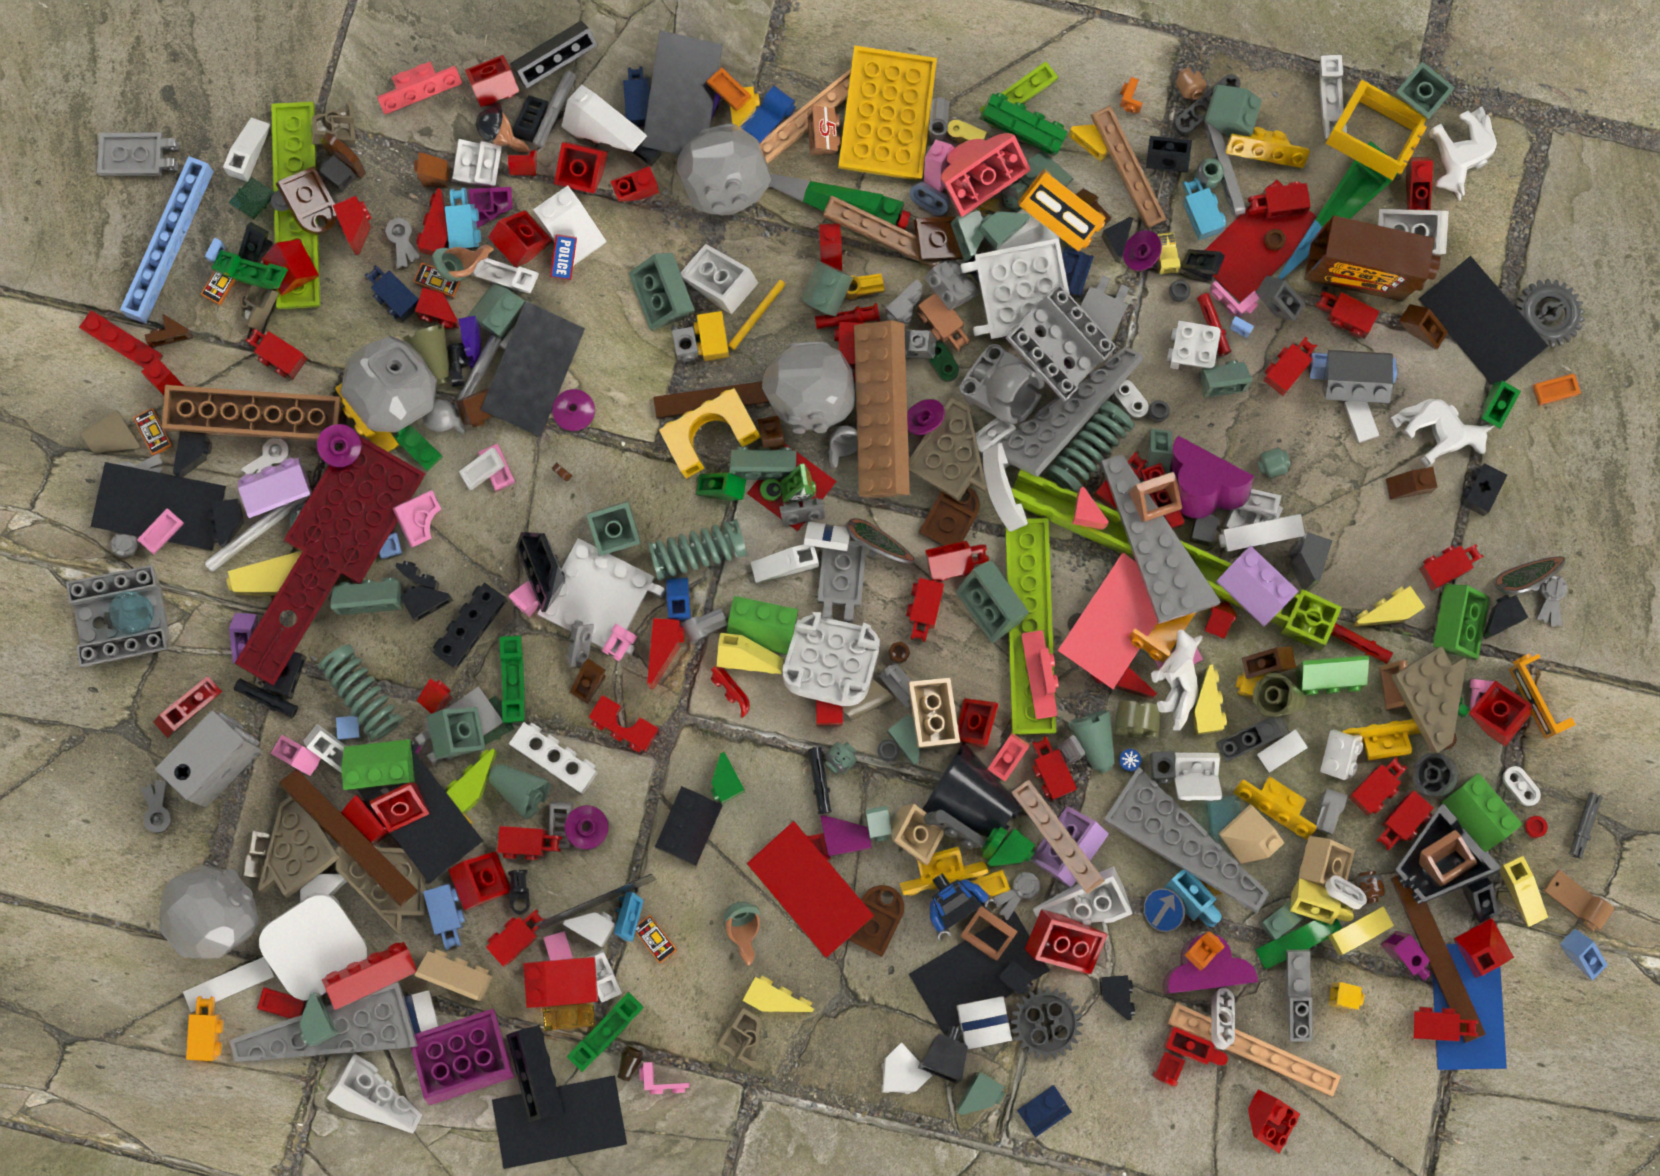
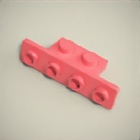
M427 62L392 76L396 89L378 96L377 99L383 113L388 114L462 84V81L455 66L435 73L431 62Z
M1042 630L1022 633L1021 637L1036 719L1056 717L1057 708L1054 694L1056 688H1059L1057 675H1053L1052 667L1055 666L1053 653L1049 654V649L1046 648Z

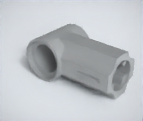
M945 98L932 99L928 138L932 143L935 140L943 142L947 135L950 101ZM938 128L941 129L942 132L935 133L933 129Z
M721 608L704 616L688 619L681 625L684 626L689 643L694 644L707 638L709 634L727 627L728 623Z
M1325 788L1320 800L1321 808L1315 824L1317 831L1333 835L1339 814L1342 813L1345 807L1347 795Z

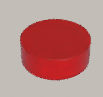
M902 211L897 227L906 229L911 215L910 212Z
M1540 816L1529 817L1524 823V831L1531 838L1544 836L1548 829L1546 820Z

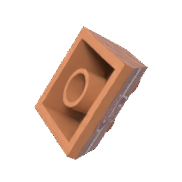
M812 106L807 113L810 155L836 154L838 148H841L840 135L837 136L836 127H839V115H835V108Z

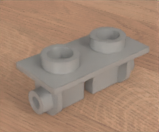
M822 499L804 500L803 507L799 508L798 502L784 503V506H780L783 526L825 518Z
M575 620L574 624H572L570 639L574 640V643L569 642L566 655L567 662L570 663L569 667L582 666L588 659L594 624L583 625V622Z
M895 662L889 665L879 677L908 709L911 706L908 682L912 681Z

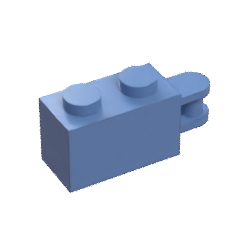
M447 884L424 891L423 894L434 934L442 936L446 951L455 945L458 947L462 946L458 929L463 928L462 923L465 922V917L462 909L458 910L456 901H459V896L456 888H452V885ZM453 931L454 937L447 939L446 933Z

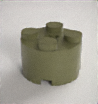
M1120 701L1117 706L1114 733L1120 735H1127L1129 733V737L1134 739H1142L1143 735L1147 738H1158L1161 712L1158 711L1156 704L1147 702L1137 704V701Z

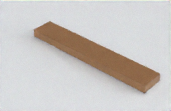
M1111 105L1091 114L1090 116L1146 229L1166 220Z
M830 196L823 212V217L931 268L940 264L941 260L919 261L916 235L834 196Z
M1027 780L1011 792L1086 894L1105 881L1030 780Z

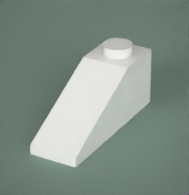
M316 724L303 740L306 747L342 773L343 752L346 746L335 736Z

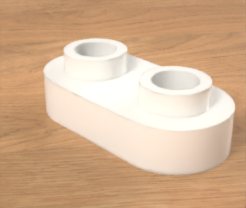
M1124 380L1113 395L1131 418L1141 419L1148 411V403L1131 381ZM1122 387L1128 388V392H1127V393H1123V392L1121 391V388H1122ZM1140 404L1142 408L1137 410L1134 408V405Z
M1513 766L1504 771L1502 776L1503 783L1520 804L1532 806L1538 803L1541 797L1540 790L1522 768ZM1511 774H1514L1517 779L1515 782L1511 781ZM1526 791L1530 793V799L1525 798L1524 793Z
M1334 875L1325 883L1327 893L1350 908L1360 909L1367 902L1366 895L1360 888L1339 876Z

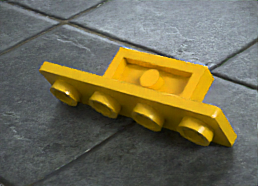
M1254 127L1253 133L1250 136L1231 134L1225 149L1226 154L1298 168H1304L1310 154L1309 148L1290 145L1285 133L1278 130L1274 132L1268 131L1261 127Z
M342 383L336 386L335 389L345 406L342 410L349 419L353 417L357 423L354 427L361 437L365 435L372 443L389 453L399 446L391 432H379L368 429L342 396Z
M1413 718L1380 725L1372 724L1361 728H1348L1342 731L1352 736H1362L1361 742L1364 745L1368 761L1412 754V746L1408 735L1421 733Z
M1270 776L1265 781L1261 790L1242 779L1233 791V794L1251 804L1305 840H1308L1309 836L1317 829L1315 824L1299 815L1306 799Z
M955 847L934 853L928 865H924L916 859L920 878L900 883V888L903 895L912 896L923 890L937 889L932 880L942 873L951 884L957 879L961 881L968 878H980L988 873V868L984 861L963 866L960 849Z

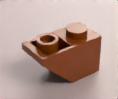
M418 152V160L414 161V172H417V179H420L424 187L448 188L450 167L447 160Z

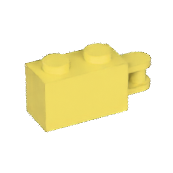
M1299 878L1291 892V912L1328 924H1333L1335 919L1349 922L1354 918V909L1331 897L1323 885Z

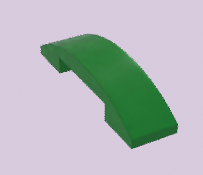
M220 250L211 268L213 271L229 278L267 289H278L288 271L285 267L270 263L268 266L241 259L237 254Z
M522 636L499 637L503 698L502 722H525V678Z
M1314 919L1279 937L1277 940L1255 949V952L1264 969H1268L1286 960V950L1309 949L1328 939V935L1340 930L1342 926L1338 919H1335L1333 924Z
M627 992L603 1020L566 1057L583 1072L644 1009V1006L630 992Z

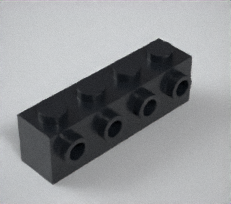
M579 21L514 60L510 65L519 81L528 88L598 46L589 27L582 21Z
M485 582L482 586L478 585L472 593L473 598L469 604L466 602L459 611L460 616L456 621L452 620L446 628V635L443 639L439 638L433 646L435 650L432 653L455 670L459 668L508 601L505 596Z
M540 1025L507 1034L529 1122L563 1113L562 1101L558 1095L556 1079L552 1072L550 1056L546 1050L544 1034L541 1031Z

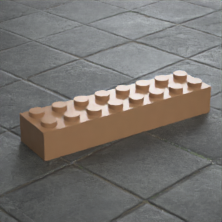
M889 320L854 325L859 497L883 498L910 495L904 323Z
M165 385L162 428L168 432L183 431L198 434L318 441L319 435L325 428L341 424L343 403L340 397Z

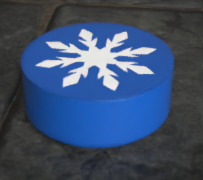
M1127 749L1119 756V765L1125 771H1134L1141 764V756L1134 749Z

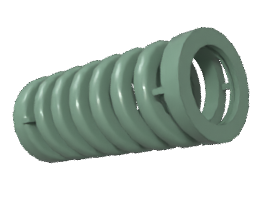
M1105 401L1099 408V414H1094L1091 422L1084 425V431L1077 433V439L1071 440L1069 448L1062 450V456L1055 458V465L1051 463L1046 468L1048 475L1063 489L1066 488L1077 493L1082 487V484L1068 472L1069 468L1085 481L1090 478L1089 474L1073 462L1070 456L1076 458L1089 471L1095 472L1097 470L1096 465L1080 453L1078 448L1083 449L1099 464L1104 460V457L1088 445L1085 439L1091 441L1105 455L1112 453L1111 448L1095 436L1093 431L1098 432L1110 445L1114 447L1119 445L1118 439L1103 428L1100 422L1106 424L1120 438L1126 437L1125 430L1130 432L1135 427L1131 418L1115 404Z
M737 518L731 521V525L727 521L723 522V535L716 524L711 527L712 538L706 528H701V542L697 533L690 531V546L684 534L678 535L679 549L674 538L668 537V553L661 540H657L656 543L649 542L648 545L658 580L664 579L669 574L676 576V562L680 571L687 573V558L692 569L698 570V554L702 564L705 567H709V550L714 562L720 564L722 561L720 547L725 559L731 561L733 558L731 543L735 550V557L742 558L747 556Z
M346 644L327 655L318 664V668L325 670V678L331 680V686L334 689H338L337 695L340 698H345V706L351 708V714L354 717H358L357 723L360 726H365V734L370 737L371 742H375L396 729L403 722L404 718L401 714H390L395 710L393 704L386 706L376 715L367 718L372 711L385 704L389 698L387 695H382L368 706L361 708L365 702L378 695L382 688L377 685L361 697L354 699L358 693L371 686L375 682V678L373 676L367 677L354 688L347 690L351 684L368 673V668L362 667L347 679L340 681L344 675L362 663L361 658H356L354 655L355 650L350 644ZM348 659L351 660L346 665H344L340 670L334 671L339 664L345 662ZM387 716L388 720L385 723L374 727L379 720Z

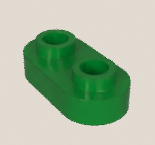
M1000 827L999 830L993 829L980 849L984 852L982 857L988 861L1006 836L1008 832L1003 827Z

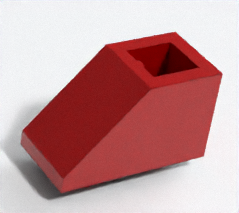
M650 166L610 181L618 201H638L659 193L658 185Z
M422 288L415 310L419 320L430 324L432 321L437 322L440 325L443 324L446 329H452V327L459 329V322L444 294Z
M430 678L418 697L417 702L433 714L443 710L453 697L449 694L451 690L438 679L435 682Z

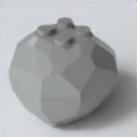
M724 124L702 130L684 145L677 161V172L693 207L698 211L708 214L731 215L744 210L761 198L771 182V173L758 140L735 124Z
M389 336L361 347L349 357L345 364L341 394L368 429L379 432H398L433 410L437 379L422 356L409 343Z
M825 342L792 343L788 346V349L784 350L766 368L762 389L776 415L789 425L796 434H803L806 430L824 433L828 428L845 420L855 406L856 389L852 369L840 350L831 348Z
M205 865L196 866L173 878L164 888L160 905L159 918L161 923L159 924V930L172 947L183 957L219 959L247 940L256 929L259 917L253 893L232 869L221 870Z

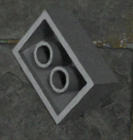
M1328 350L1322 386L1325 400L1390 403L1393 387L1392 353Z
M1307 532L1303 537H1299L1298 541L1291 546L1288 557L1291 558L1289 565L1302 589L1309 592L1320 582L1333 540Z

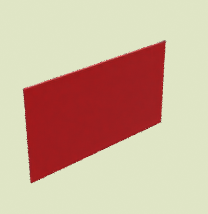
M1277 179L1272 183V184H1279L1280 186H1284V185H1283L1282 183H1280ZM1263 201L1259 202V206H1264ZM1250 205L1245 210V214H1241L1205 249L1207 251H1220L1225 255L1218 274H1214L1213 277L1239 302L1245 300L1253 291L1259 288L1266 276L1271 277L1293 255L1317 218L1310 210L1307 214L1266 219L1265 212L1251 214L1249 212ZM1272 229H1279L1286 236V243L1278 251H1271L1264 244L1265 235Z
M795 821L789 824L746 863L826 958L874 917V914Z

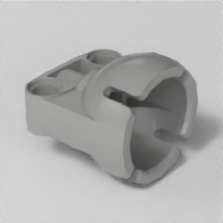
M992 344L980 355L968 371L960 385V391L969 404L977 405L1006 423L1017 424V421L1025 420L1035 409L1041 397V392L1038 389L1044 387V380L1030 364L1006 352L1000 345Z

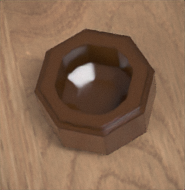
M901 641L893 643L888 651L890 659L897 664L906 662L910 655L908 645Z

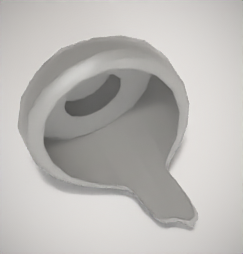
M434 400L433 410L423 416L425 425L433 431L441 432L454 427L459 433H465L460 417L457 415L454 406L447 400Z
M837 426L830 435L828 453L831 468L837 467L839 457L849 456L858 451L857 429L854 427Z

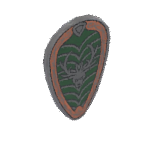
M851 518L846 523V529L850 536L863 546L869 548L868 554L870 557H875L877 553H880L896 561L908 564L914 563L915 558L903 545L872 523L859 518Z
M1563 556L1548 557L1513 567L1496 577L1495 587L1499 591L1508 594L1523 593L1531 589L1537 591L1540 588V584L1562 569L1566 559Z

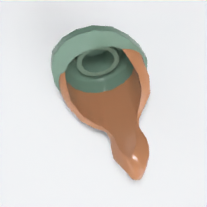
M482 245L476 251L462 247L440 248L435 250L432 260L440 277L448 282L462 281L473 273L477 263L486 259L494 249L490 245Z
M738 901L732 903L726 909L723 926L728 937L738 944L740 957L745 961L746 966H749L755 957L751 942L760 927V910L756 905Z

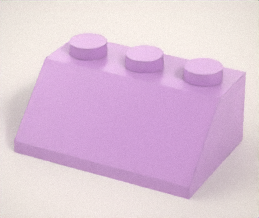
M299 457L296 459L288 458L282 461L280 465L275 467L267 466L257 474H246L238 480V490L248 518L310 495L309 479Z
M1251 545L1216 581L1263 627L1298 593V590Z
M1068 806L1058 818L1089 860L1093 858L1109 835L1096 821ZM1044 838L1030 860L1060 882L1072 887L1076 879Z

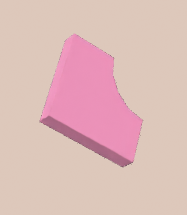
M433 490L392 508L410 547L431 539V520L441 510Z

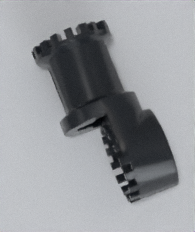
M454 343L447 346L452 361L449 368L452 387L464 386L463 375H461L463 374L462 368L469 366V361L466 360L463 343H457L458 345Z
M519 869V872L517 870L508 871L511 879V889L509 890L510 908L518 915L527 913L531 905L529 889L526 887V874H528V870ZM519 898L525 899L527 903L525 909L521 911L514 908V902Z

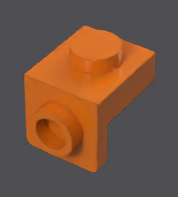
M1133 77L1130 78L1129 83L1124 82L1120 92L1123 95L1120 107H1123L1129 113H1140L1143 103L1132 99L1139 80Z
M1208 931L1184 955L1201 971L1225 946L1217 936Z

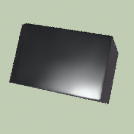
M1128 217L1103 230L1101 236L1117 263H1120L1133 222L1132 217Z

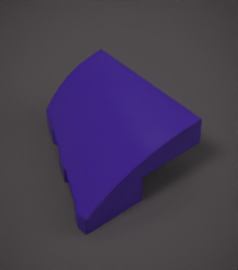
M476 316L458 319L463 345L469 358L471 369H473L481 354L482 346L481 327Z

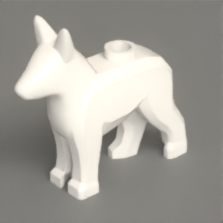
M1483 107L1478 108L1472 113L1466 111L1459 115L1460 119L1465 121L1469 127L1471 140L1453 143L1442 124L1433 127L1430 130L1431 132L1428 133L1429 137L1434 139L1438 145L1441 162L1446 170V175L1436 181V186L1454 191L1459 201L1465 195L1464 183L1467 170L1474 166L1477 169L1485 166L1488 163L1487 159L1494 154L1497 145L1490 117L1485 114Z
M1431 398L1417 405L1404 408L1390 418V421L1396 428L1400 427L1405 421L1410 422L1404 431L1410 439L1415 437L1417 429L1429 425L1432 426V432L1437 445L1421 459L1426 468L1435 462V458L1449 452H1455L1466 445L1472 446L1479 454H1485L1487 432L1495 427L1492 424L1484 426L1464 425L1457 417L1459 413L1453 405L1449 406L1441 399Z
M1179 630L1177 633L1175 651L1168 657L1160 670L1151 673L1154 683L1166 678L1172 688L1165 701L1157 702L1159 712H1173L1175 723L1173 730L1182 729L1187 721L1189 711L1196 704L1199 695L1193 658L1203 636L1193 638L1184 630Z

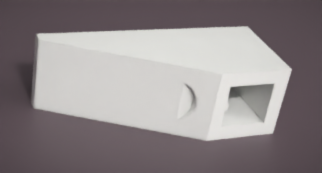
M250 118L231 147L223 168L228 176L246 182L249 181L271 124Z
M804 544L750 562L756 583L819 567L815 547Z

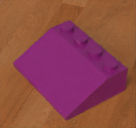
M494 1008L415 1034L418 1046L411 1048L423 1098L429 1105L515 1078L511 1059Z

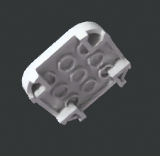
M813 612L812 615L806 616L801 620L798 619L785 664H783L784 684L790 692L802 697L840 706L856 705L865 699L879 655L880 639L871 629V625L864 622L863 626L821 617V612Z
M315 892L308 895L306 899L271 922L269 921L263 927L259 937V948L262 955L286 990L293 997L300 1000H308L313 992L321 995L326 993L321 979H324L327 974L334 971L339 972L350 963L367 959L365 939L362 938L339 901L334 896L325 893Z

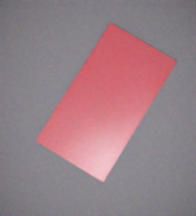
M1124 553L1121 554L1058 649L1060 653L1112 689H1114L1140 649L1131 643L1132 639L1128 637L1130 633L1137 629L1148 637L1158 622L1136 561Z

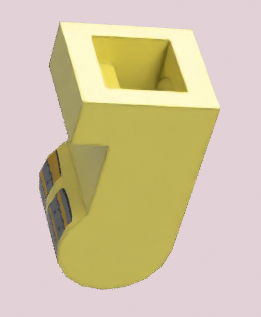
M952 120L948 124L947 138L953 143H964L972 139L986 140V131L968 123Z
M1174 233L1157 234L1162 242L1161 255L1157 260L1159 275L1178 273L1180 259L1178 258Z

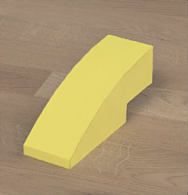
M1384 906L1328 935L1339 956L1378 936L1394 925Z

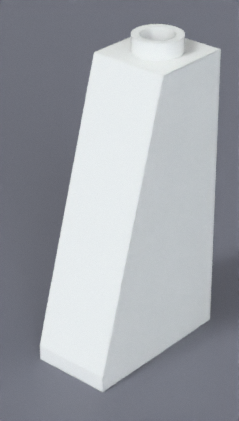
M1294 514L1222 529V534L1219 535V543L1221 548H1225V551L1247 548L1250 545L1257 546L1302 537L1305 535L1301 514Z

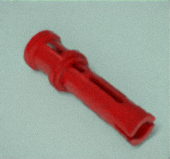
M877 303L863 308L856 306L854 310L838 312L837 316L829 314L814 316L817 330L839 326V322L863 323L875 320L880 322Z

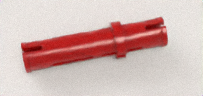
M1210 293L1198 296L1196 299L1199 302L1207 325L1218 327L1221 330L1217 348L1218 356L1222 357L1230 354L1232 350L1225 336L1227 333L1225 329H1222L1210 298Z
M1337 622L1335 623L1331 632L1332 636L1365 652L1364 655H1370L1386 665L1388 664L1393 655L1392 651L1377 645L1375 640L1370 641L1337 624Z

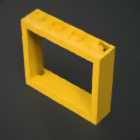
M1361 80L1325 144L1393 180L1397 173L1401 175L1407 163L1404 160L1408 162L1414 150L1411 148L1415 149L1421 138L1418 135L1422 136L1427 127L1424 123L1427 119L1410 105ZM1358 102L1412 130L1397 160L1342 131Z

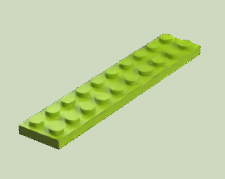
M314 101L271 104L274 193L278 191L276 186L278 181L313 166L317 170L316 144H312L311 120L315 116ZM274 209L275 244L277 242L300 239L319 274V277L283 296L279 292L276 298V307L278 310L321 307L319 234H310L302 230L289 209L286 211ZM318 217L315 219V222H316L317 225H318Z
M1049 518L1027 519V525L1012 532L1005 526L1007 582L1029 611L1022 622L1009 631L1012 733L1015 735L1056 734V717L1036 719L1021 637L1022 633L1042 630L1046 648L1049 649V654L1053 653Z

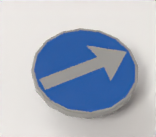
M1159 888L1152 891L1146 897L1144 914L1148 923L1153 928L1162 932H1170L1177 929L1183 923L1185 905L1182 898L1175 891L1169 888Z

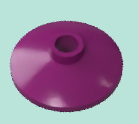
M1149 230L1139 231L1132 235L1126 242L1123 253L1125 264L1135 271H1143L1152 267L1161 255V239L1156 233Z
M570 389L557 396L553 403L552 413L556 423L561 428L568 431H579L586 428L592 422L595 415V405L592 398L586 392ZM571 405H576L577 409L576 411L572 412L569 410V407Z
M926 399L914 404L907 411L908 431L912 434L922 435L935 430L942 423L945 416L943 405L934 399Z
M335 424L321 432L317 441V451L321 459L328 465L345 467L352 464L358 458L361 451V441L358 434L351 427ZM341 444L343 446V449L341 451H337L335 449V445Z
M582 805L569 813L564 829L567 839L575 847L592 849L599 846L605 840L609 825L605 814L600 809L591 805ZM583 823H588L589 829L587 831L582 830L581 826Z

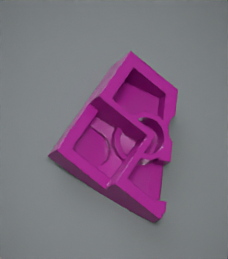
M512 187L469 189L470 204H474L479 212V221H476L477 228L513 208Z
M826 815L820 816L829 857L872 849L866 826Z

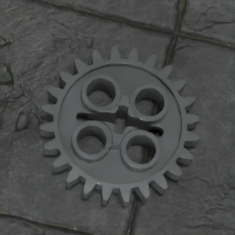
M1039 987L1037 988L1036 995L1031 990L1028 991L1030 998L1027 999L1021 996L1024 1003H1016L1015 1005L1019 1008V1011L1012 1012L1017 1017L1016 1020L1010 1021V1023L1016 1024L1017 1027L1011 1030L1013 1033L1018 1032V1036L1014 1040H1022L1020 1049L1027 1046L1028 1055L1035 1051V1058H1038L1041 1053H1043L1044 1060L1048 1059L1049 1054L1052 1055L1053 1059H1056L1057 1052L1065 1056L1064 1048L1072 1051L1070 1043H1078L1074 1036L1082 1035L1077 1030V1027L1083 1026V1023L1077 1022V1019L1082 1017V1014H1075L1079 1006H1071L1074 999L1066 1000V992L1059 996L1058 988H1055L1053 993H1050V988L1046 987L1045 993H1042ZM1042 1003L1045 1005L1047 1020H1052V1024L1049 1025L1053 1039L1052 1043L1048 1040L1047 1028L1041 1026V1022L1044 1021L1040 1006ZM1053 1003L1058 1004L1061 1008L1058 1016H1052L1049 1012V1007ZM1031 1008L1039 1012V1018L1036 1021L1028 1019L1027 1013ZM1058 1025L1063 1026L1066 1030L1063 1038H1057L1054 1034V1030ZM1037 1030L1042 1031L1044 1034V1040L1041 1043H1036L1033 1040V1033Z

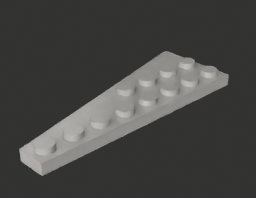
M1125 346L1106 360L1105 366L1090 372L1089 377L1077 385L1079 388L1067 401L1064 402L1059 396L1037 411L1036 417L1019 425L1020 428L1013 434L1005 435L1003 437L1004 440L1000 443H1002L1008 463L1038 477L1143 361L1142 353Z
M1123 455L1102 460V469L1158 624L1219 605V598L1164 516L1142 522L1129 494V491L1141 482ZM1149 494L1144 496L1147 512L1158 508Z
M1138 767L1107 814L1104 822L1255 913H1258L1269 896V892L1249 875L1234 858L1227 854L1223 847L1216 843L1186 811L1184 812L1174 802V799L1167 795L1143 769Z
M399 982L388 985L337 1010L334 1009L333 1005L327 1006V1010L339 1034L315 1047L308 1045V1043L305 1044L300 1036L302 1030L299 1024L303 1015L229 1040L235 1062L417 1047L418 1044Z

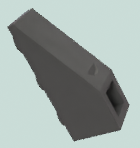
M1282 716L1268 717L1216 743L1225 762H1228L1290 732Z

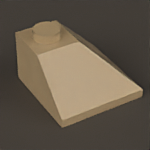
M917 805L901 806L891 824L892 840L924 865H928L944 835V831L936 825H927L924 821L926 812Z
M1251 804L1218 833L1240 864L1269 858L1284 844L1275 828Z

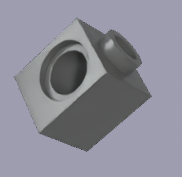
M334 155L330 159L327 158L319 170L323 178L341 192L356 178L354 172Z
M1213 513L1204 518H1195L1189 542L1210 547L1214 542L1219 518L1214 517Z
M1174 751L1150 753L1151 779L1157 780V784L1170 783L1171 779L1176 778ZM1163 762L1167 764L1168 772L1165 774L1159 772L1157 768L1158 763Z

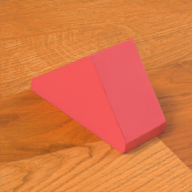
M1082 487L1077 495L1072 524L1103 530L1109 521L1085 487Z

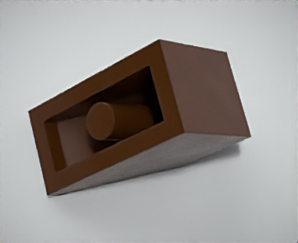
M1409 304L1399 320L1409 334L1437 350L1448 334V331L1433 312L1426 307Z
M489 388L455 401L464 425H472L474 428L485 424L484 420L491 417V414L481 410Z
M1433 467L1411 470L1386 478L1390 500L1432 493L1438 488Z
M1292 646L1275 647L1242 658L1246 679L1261 677L1271 673H1281L1297 668Z

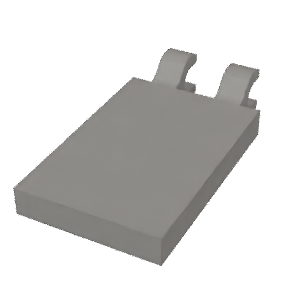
M162 132L100 133L97 174L99 176H162V170L178 171V162H175L174 158L163 159V149L179 151L180 143L176 142V138H164Z
M1102 275L1097 288H1089L1080 307L1112 340L1128 307V304L1123 301L1129 287L1122 284L1116 297L1113 298L1104 293L1110 278Z
M849 541L847 551L823 548L818 603L824 604L823 617L831 619L833 604L844 605V621L853 622L854 607H861L866 547L857 541Z
M479 686L447 708L477 707L483 737L503 724L501 717ZM428 722L425 723L428 730L415 737L421 746L431 740ZM434 751L427 755L433 764L442 759H435Z

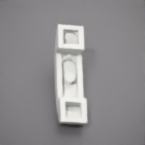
M1342 55L1320 56V103L1325 139H1328L1344 111ZM1346 125L1344 126V128H1343V130H1342V131H1344L1345 133H1347V126H1346Z
M486 258L477 263L473 273L470 275L507 289L531 293L539 273L522 267L515 268Z
M998 443L983 451V471L994 508L1004 525L1012 532L1027 525L1028 522L1022 504L1015 503L1003 466L1008 461L1002 443Z

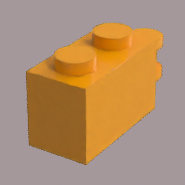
M198 996L196 1013L189 1014L186 1060L214 1061L222 1053V1042H219V1035L223 1032L224 1022L221 1020V1014H214L215 997L211 996L210 999ZM202 1007L208 1008V1013H202Z

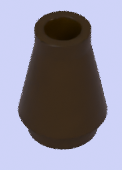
M626 1046L621 1054L619 1073L617 1075L619 1079L630 1081L631 1076L643 1060L641 1057L643 1052L634 1047Z

